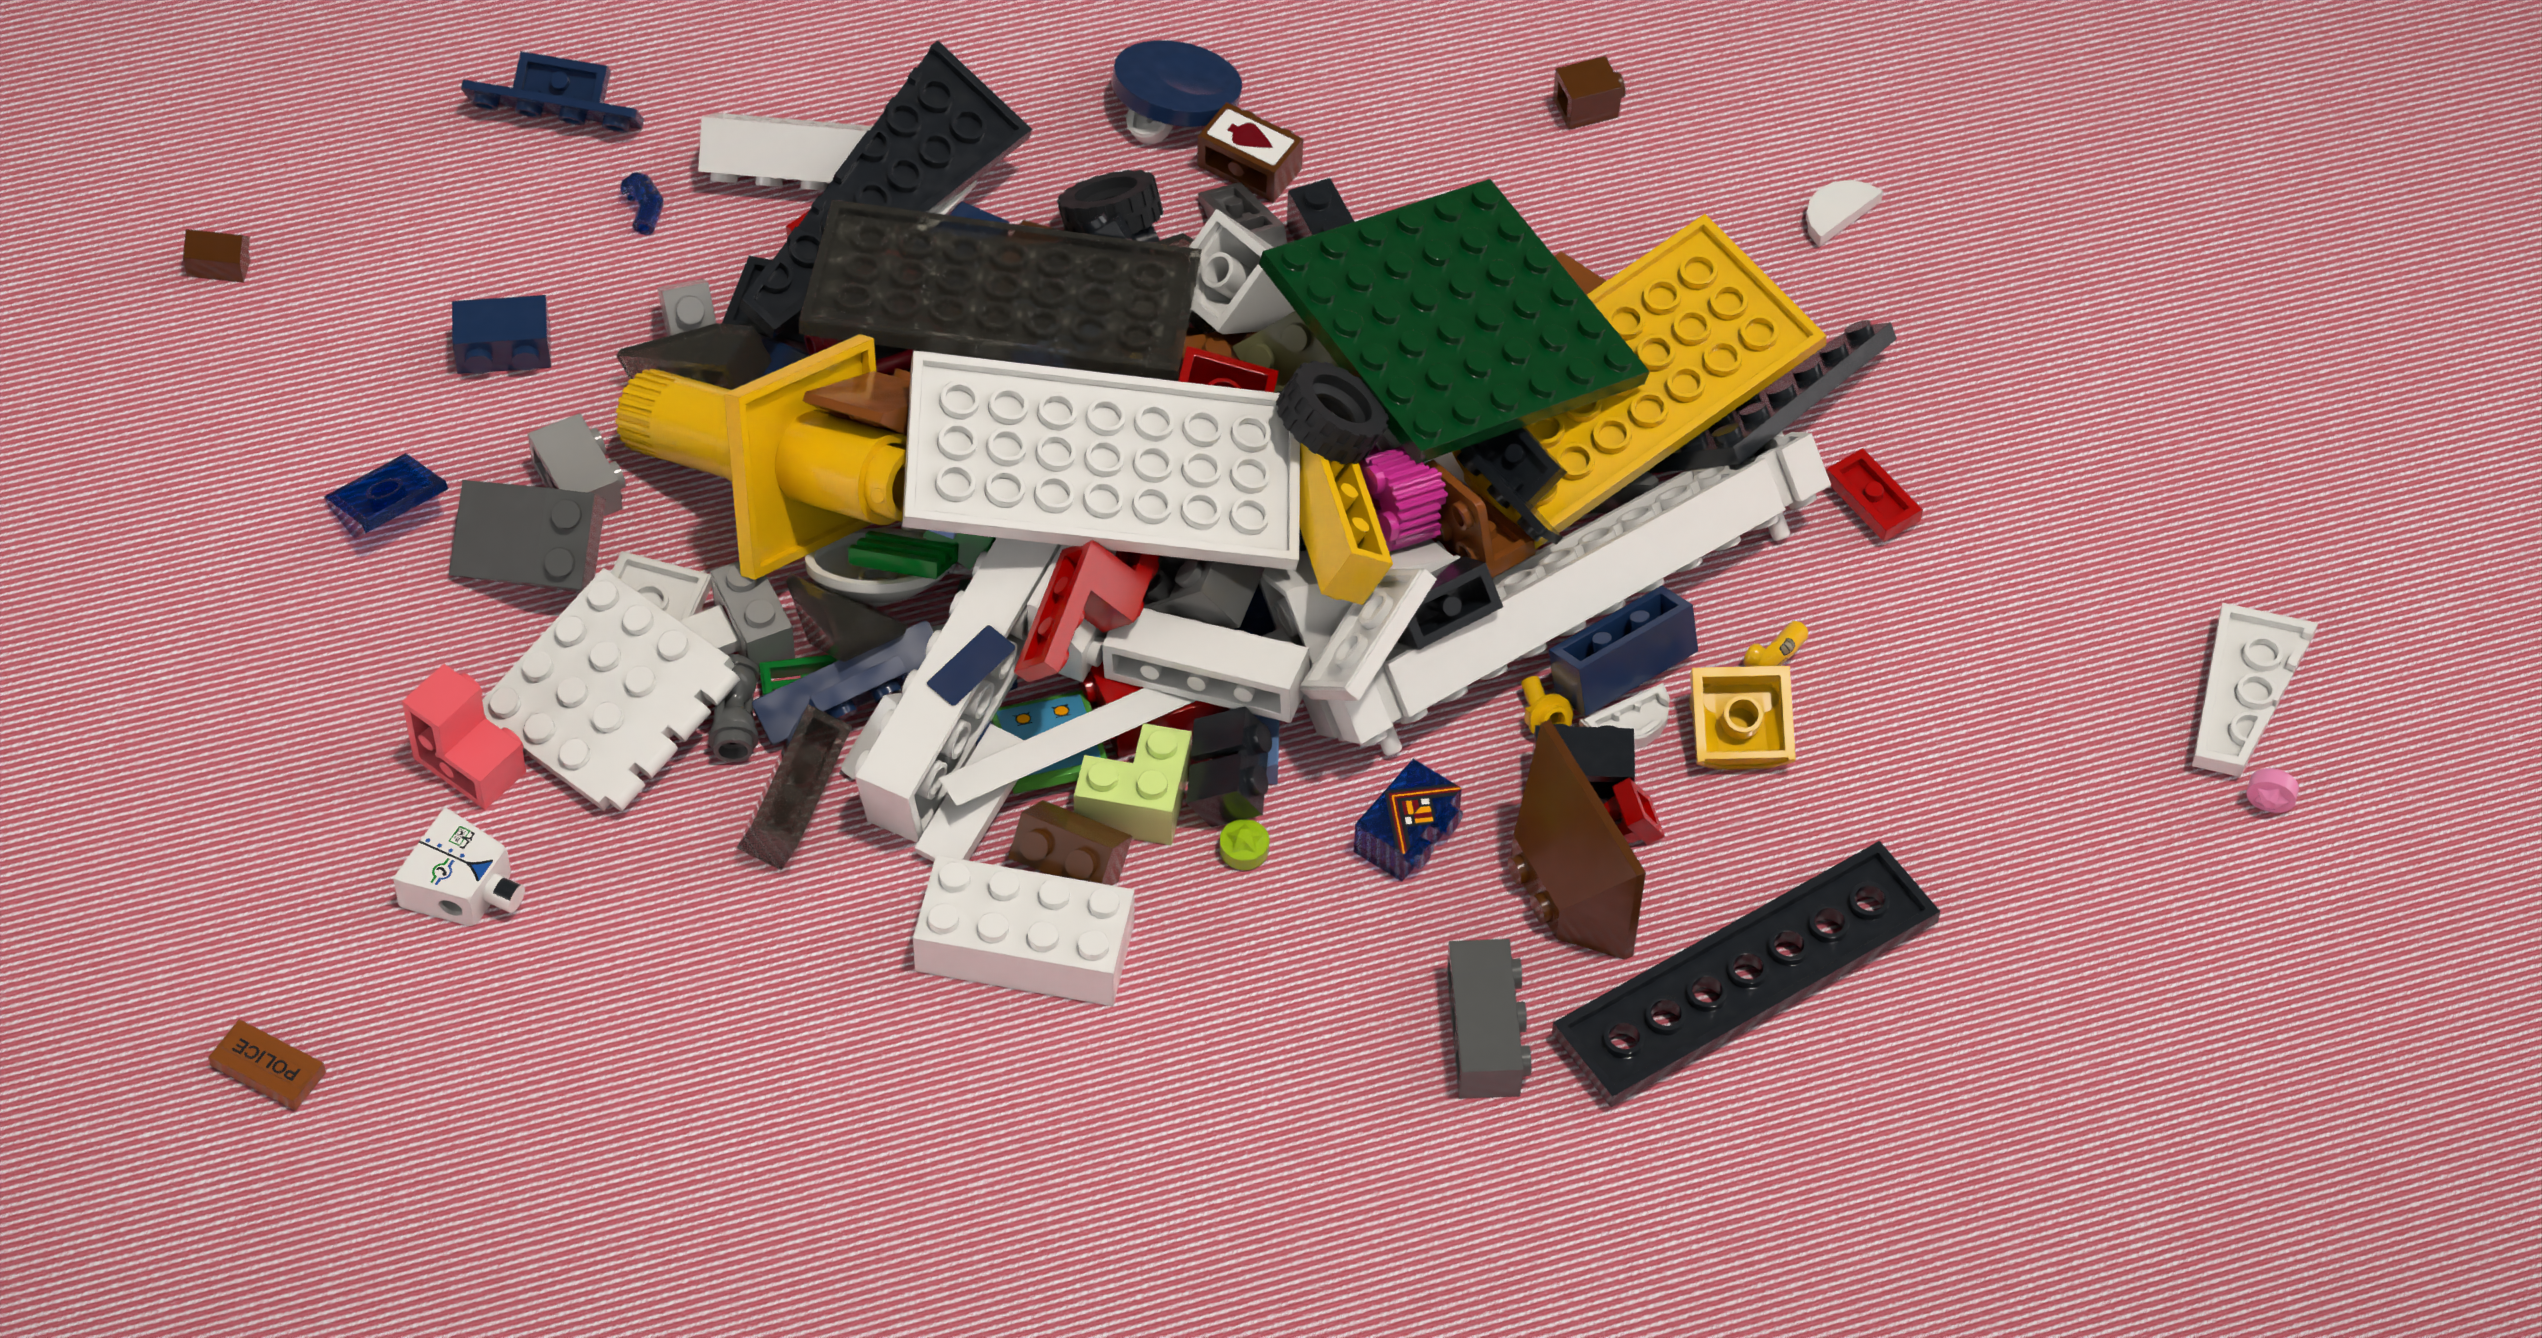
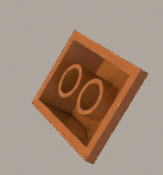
M895 368L893 376L872 371L807 391L802 401L833 416L907 436L910 372Z

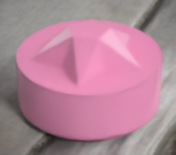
M2265 768L2255 771L2251 775L2246 795L2250 803L2255 807L2272 813H2282L2291 810L2295 806L2299 784L2294 777L2285 771Z

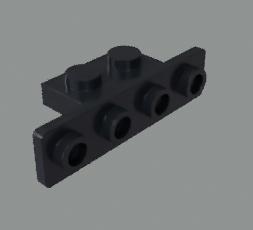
M1525 426L1460 449L1462 452L1457 456L1460 463L1474 476L1478 477L1482 473L1490 481L1491 485L1486 489L1488 493L1504 508L1508 509L1512 505L1521 515L1517 520L1518 525L1532 539L1538 542L1543 537L1555 545L1563 539L1558 531L1534 506L1555 486L1567 471Z

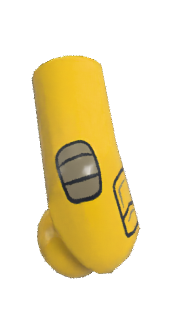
M1791 621L1767 648L1758 643L1750 645L1743 659L1744 665L1746 667L1781 666L1807 640L1809 634L1807 627L1799 621Z

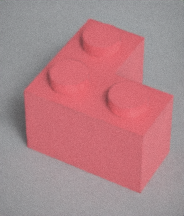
M443 664L402 700L413 758L486 810L526 773L523 755L524 746L520 738L512 730L506 727L500 729L486 718L482 702L483 692L476 680L466 673L458 674L449 666Z

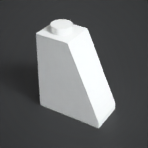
M1216 209L1189 246V264L1194 266L1195 289L1190 290V308L1222 334L1259 332L1295 311L1259 265L1262 252L1274 247Z

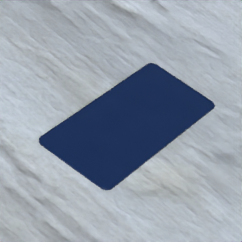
M987 625L927 681V685L948 703L955 706L1015 650V645L992 626Z

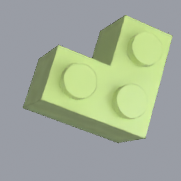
M1143 723L1133 763L1084 755L1074 793V813L1132 835V839L1172 846L1191 765L1192 731Z

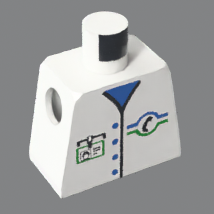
M445 807L393 877L400 907L467 926L478 924L491 904L507 912H515L521 904L525 893L524 885L509 879L511 868L508 851L504 845Z

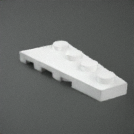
M2222 603L2196 740L2193 767L2241 777L2311 643L2318 623Z

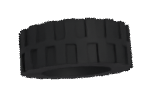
M1123 170L1091 177V179L1081 181L1073 187L1067 188L1063 194L1059 195V200H1057L1065 234L1068 239L1083 233L1081 225L1102 212H1105L1108 218L1120 212L1132 234L1152 226L1164 213L1155 176L1151 172H1144V170Z
M1311 361L1308 364L1306 362L1301 364L1276 400L1278 416L1283 420V425L1287 431H1290L1300 444L1305 445L1314 454H1319L1326 460L1337 461L1340 464H1357L1364 460L1388 427V424H1386L1389 420L1388 414L1385 413L1383 407L1363 381L1357 376L1355 377L1350 374L1348 370L1342 367L1338 368L1328 362Z

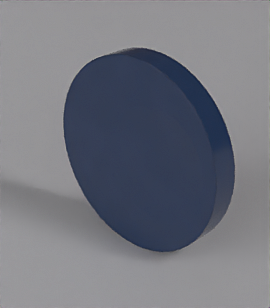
M1169 40L1145 41L1124 49L1115 60L1111 79L1113 91L1118 99L1134 112L1157 122L1184 127L1206 126L1226 102L1238 107L1242 91L1241 77L1227 60L1205 48Z

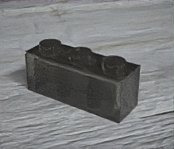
M809 704L806 706L785 742L738 843L737 849L779 870L783 869L803 836L851 731V725Z

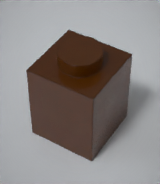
M1606 56L1556 68L1553 100L1569 130L1619 118L1621 98H1624L1626 94L1625 84L1620 72L1613 71Z

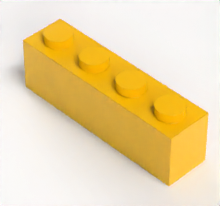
M1301 443L1299 527L1320 592L1335 600H1345L1363 605L1389 571L1393 562L1359 463H1348L1345 465L1337 461L1326 460L1323 456L1308 450L1309 448Z

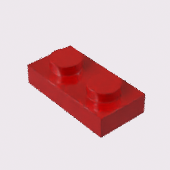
M1864 448L1826 468L1831 483L1830 487L1883 542L1921 521L1923 509Z

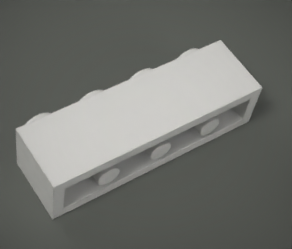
M1143 608L1140 616L1134 623L1110 630L1102 644L1104 676L1106 679L1231 709L1246 706L1255 715L1291 723L1304 695L1299 689L1310 671L1309 647L1262 637L1241 630L1203 623L1194 619L1161 613L1149 608Z

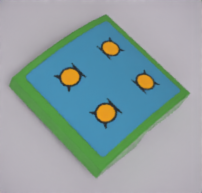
M1080 690L999 707L991 722L993 725L1023 740H1027L1092 711L1083 691ZM1103 742L1018 779L1012 789L1013 794L1078 781L1084 755L1107 759Z

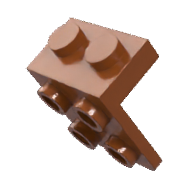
M1431 459L1424 463L1425 466H1429V469L1435 467L1438 472L1442 473L1441 480L1445 482L1444 490L1448 493L1446 503L1442 504L1441 509L1438 510L1441 518L1437 520L1442 525L1440 528L1441 535L1435 538L1437 541L1447 544L1460 558L1466 556L1485 562L1492 578L1536 554L1534 539L1486 499L1471 491L1435 460Z

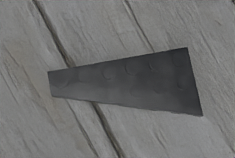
M1863 320L1849 325L1844 329L1842 335L1826 343L1825 347L1649 469L1648 472L1660 473L1741 464L1893 343L1897 337L1891 322L1871 325L1869 320Z

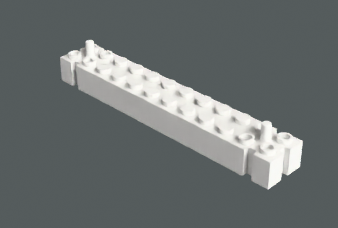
M1781 431L1741 464L1686 470L1566 535L1557 545L1552 543L1537 551L1535 555L1495 576L1492 579L1504 606L1503 608L1420 650L1396 642L1359 701L1311 700L1304 694L1302 698L1317 734L1338 738L1339 741L1357 743L1360 746H1369L1379 742L1386 756L1394 755L1402 750L1401 742L1393 725V722L1399 719L1401 724H1408L1423 718L1428 714L1427 708L1440 700L1447 702L1463 696L1468 692L1467 686L1479 679L1487 680L1503 674L1507 671V664L1518 657L1528 658L1543 652L1547 648L1546 642L1558 635L1568 636L1581 631L1587 626V619L1598 613L1605 615L1621 609L1625 606L1626 602L1624 599L1637 592L1646 593L1664 584L1663 578L1675 571L1684 572L1699 566L1703 562L1702 556L1713 550L1721 551L1737 545L1741 541L1740 535L1751 529L1759 530L1768 527L1774 541L1787 538L1790 535V530L1783 514L1786 510L1785 506L1789 505L1790 509L1805 507L1817 499L1816 493L1831 486L1812 433L1790 432L1784 436Z

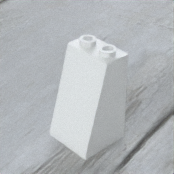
M1431 539L1389 552L1393 562L1390 569L1425 568L1429 573L1460 558L1458 555L1453 556L1447 552L1440 541L1434 542ZM1305 550L1299 551V562L1296 570L1265 567L1259 581V586L1275 629L1282 628L1292 643L1309 647V665L1311 669L1353 602L1335 600L1321 594L1308 551Z

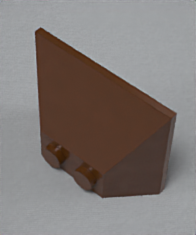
M1547 720L1540 725L1513 834L1511 857L1507 860L1508 869L1514 882L1518 886L1524 885L1529 893L1531 906L1537 920L1541 924L1547 923L1556 939L1625 960L1634 956L1646 871L1551 720Z

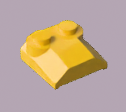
M1790 666L1704 667L1691 669L1689 704L1693 715L1696 765L1718 770L1768 769L1795 762Z

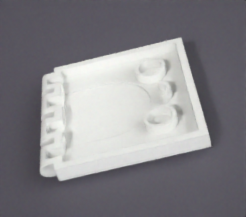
M603 568L484 697L482 702L486 718L500 729L506 727L512 730L522 741L525 754L603 811L610 804L623 811L646 786L636 775L641 771L652 779L678 750V747L669 738L674 735L685 742L711 713L709 708L702 703L705 698L714 705H719L737 685L740 678L732 671L735 665L727 654Z

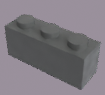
M1510 939L1449 941L1446 971L1459 1099L1519 1097L1521 1094L1523 1076H1531L1532 1070L1530 1046L1521 1045L1520 1032H1526L1527 1030L1525 1002H1516L1515 989H1522L1521 959H1512Z

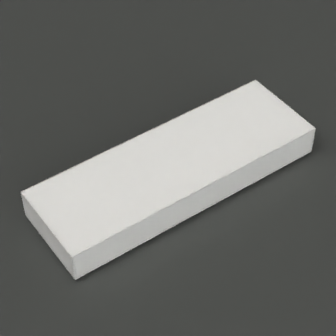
M990 724L965 766L1024 740ZM1018 780L959 806H956L949 794H947L914 848L917 854L933 862L936 855L969 860Z

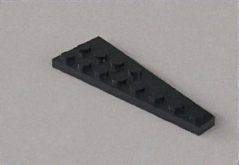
M937 40L930 46L929 52L917 68L915 67L909 74L907 81L896 96L892 97L885 106L884 112L870 131L867 130L834 174L833 180L822 195L816 198L811 205L810 211L798 227H795L790 233L786 243L772 262L769 261L742 297L739 308L773 339L1030 138L1032 128Z

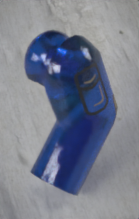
M634 172L622 180L620 190L622 195L629 193L626 198L628 201H637L639 205L632 223L634 230L643 235H650L654 232L664 205V198L648 175Z

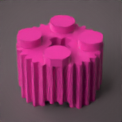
M1402 446L1367 456L1364 460L1360 461L1359 465L1389 552L1441 535L1440 528L1442 524L1437 520L1441 518L1438 510L1441 509L1442 504L1446 503V497L1448 496V493L1444 490L1446 484L1441 480V472H1438L1435 467L1429 469V466H1425L1424 462L1416 464Z

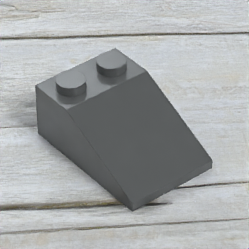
M462 480L449 575L581 593L595 577L606 499L594 493Z

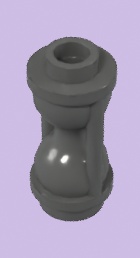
M730 654L728 656L735 665L732 671L739 676L740 681L719 705H715L714 719L709 731L708 741L709 745L713 748L714 755L720 760L741 762L751 757L753 749L758 744V731L753 719L752 702L759 680V667L755 662L743 655Z

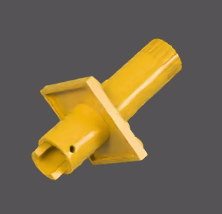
M859 334L733 390L657 369H645L642 373L634 375V379H630L627 382V387L623 388V394L618 399L619 405L618 408L616 407L617 418H615V424L618 425V428L616 430L621 436V442H624L627 448L634 452L724 477L732 482L741 576L756 580L873 523L888 525L895 521L902 522L907 436L833 416L802 401L807 391L876 371L874 338Z

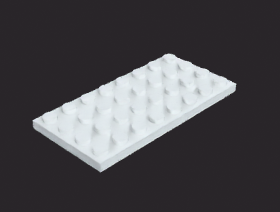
M913 351L910 372L902 527L1079 547L1093 540L1107 550L1296 570L1299 562L1300 443L1290 431H1287L1283 425V420L1278 416L1276 400L1280 393Z

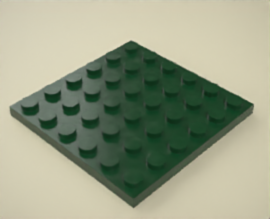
M1491 179L1264 250L1259 261L1263 271L1338 366L1348 370L1353 376L1360 378L1385 410V413L1388 414L1387 428L1416 464L1644 385L1650 372Z

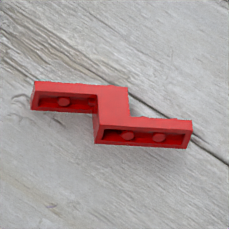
M1093 540L1081 547L1071 546L1062 549L1014 673L1027 682L1059 673L1069 658V645L1075 630L1081 625L1083 619H1086L1103 633L1134 623L1143 610L1144 602L1142 600L1149 582L1158 571L1160 555L1116 551V554L1113 555Z

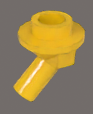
M1531 676L1521 681L1529 706L1525 708L1524 722L1529 726L1533 735L1535 725H1541L1542 722L1551 720L1553 724L1571 726L1573 709L1566 698L1559 694L1545 695L1539 676Z

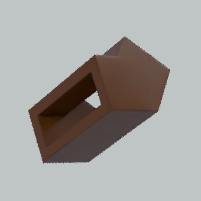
M186 229L183 261L187 277L244 283L250 264V237Z

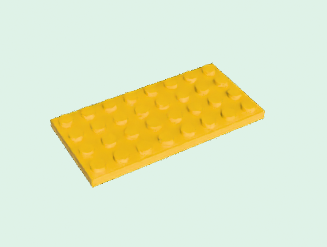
M1703 214L1587 294L1589 299L1650 372L1644 385L1525 426L1567 471L1534 507L1560 533L1825 347L1827 335L1706 214ZM1460 449L1453 451V456L1463 470L1464 482L1475 494L1481 495L1520 527L1517 520L1521 515L1512 505L1508 509L1500 505L1486 490L1491 485L1490 481L1482 473L1478 477L1474 476L1457 459V456L1462 451ZM1543 537L1538 542L1534 540L1535 549L1548 540Z

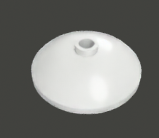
M894 528L860 529L805 556V569L808 575L820 586L847 599L865 602L872 606H885L892 602L910 598L935 585L949 571V569L946 570L935 580L855 566L848 562V547L852 544L857 545V540L861 537L865 538V534L869 530L927 540L923 537L924 533Z

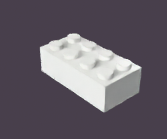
M936 855L913 936L915 971L1114 1006L1134 926V889Z

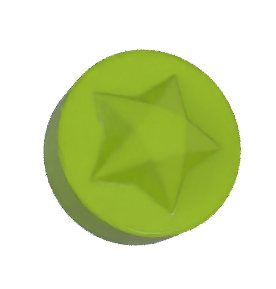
M1235 820L1226 825L1220 834L1219 851L1221 858L1227 865L1238 870L1257 868L1266 861L1269 855V834L1264 826L1254 820Z

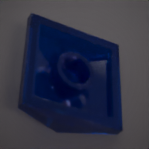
M405 453L324 496L328 507L355 539L449 488L444 479Z

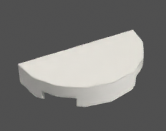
M1855 180L1835 181L1819 188L1810 198L1806 220L1809 236L1818 247L1822 246L1882 201L1883 191L1869 183Z
M1661 683L1581 719L1579 727L1611 725L1618 728H1634L1635 749L1645 747L1660 737L1668 723L1670 697L1664 684Z

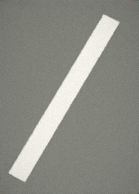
M1282 628L1262 636L1292 643ZM1143 688L938 779L955 805L959 806L1197 700Z

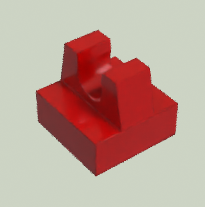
M1630 778L1612 787L1615 796L1603 805L1614 822L1622 818L1621 823L1617 827L1628 844L1642 840L1647 845H1650L1665 837L1652 800L1645 791Z

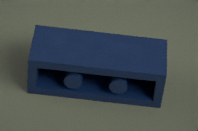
M1661 585L1550 648L1549 657L1555 694L1566 698L1572 705V708L1586 717L1698 652L1693 604Z

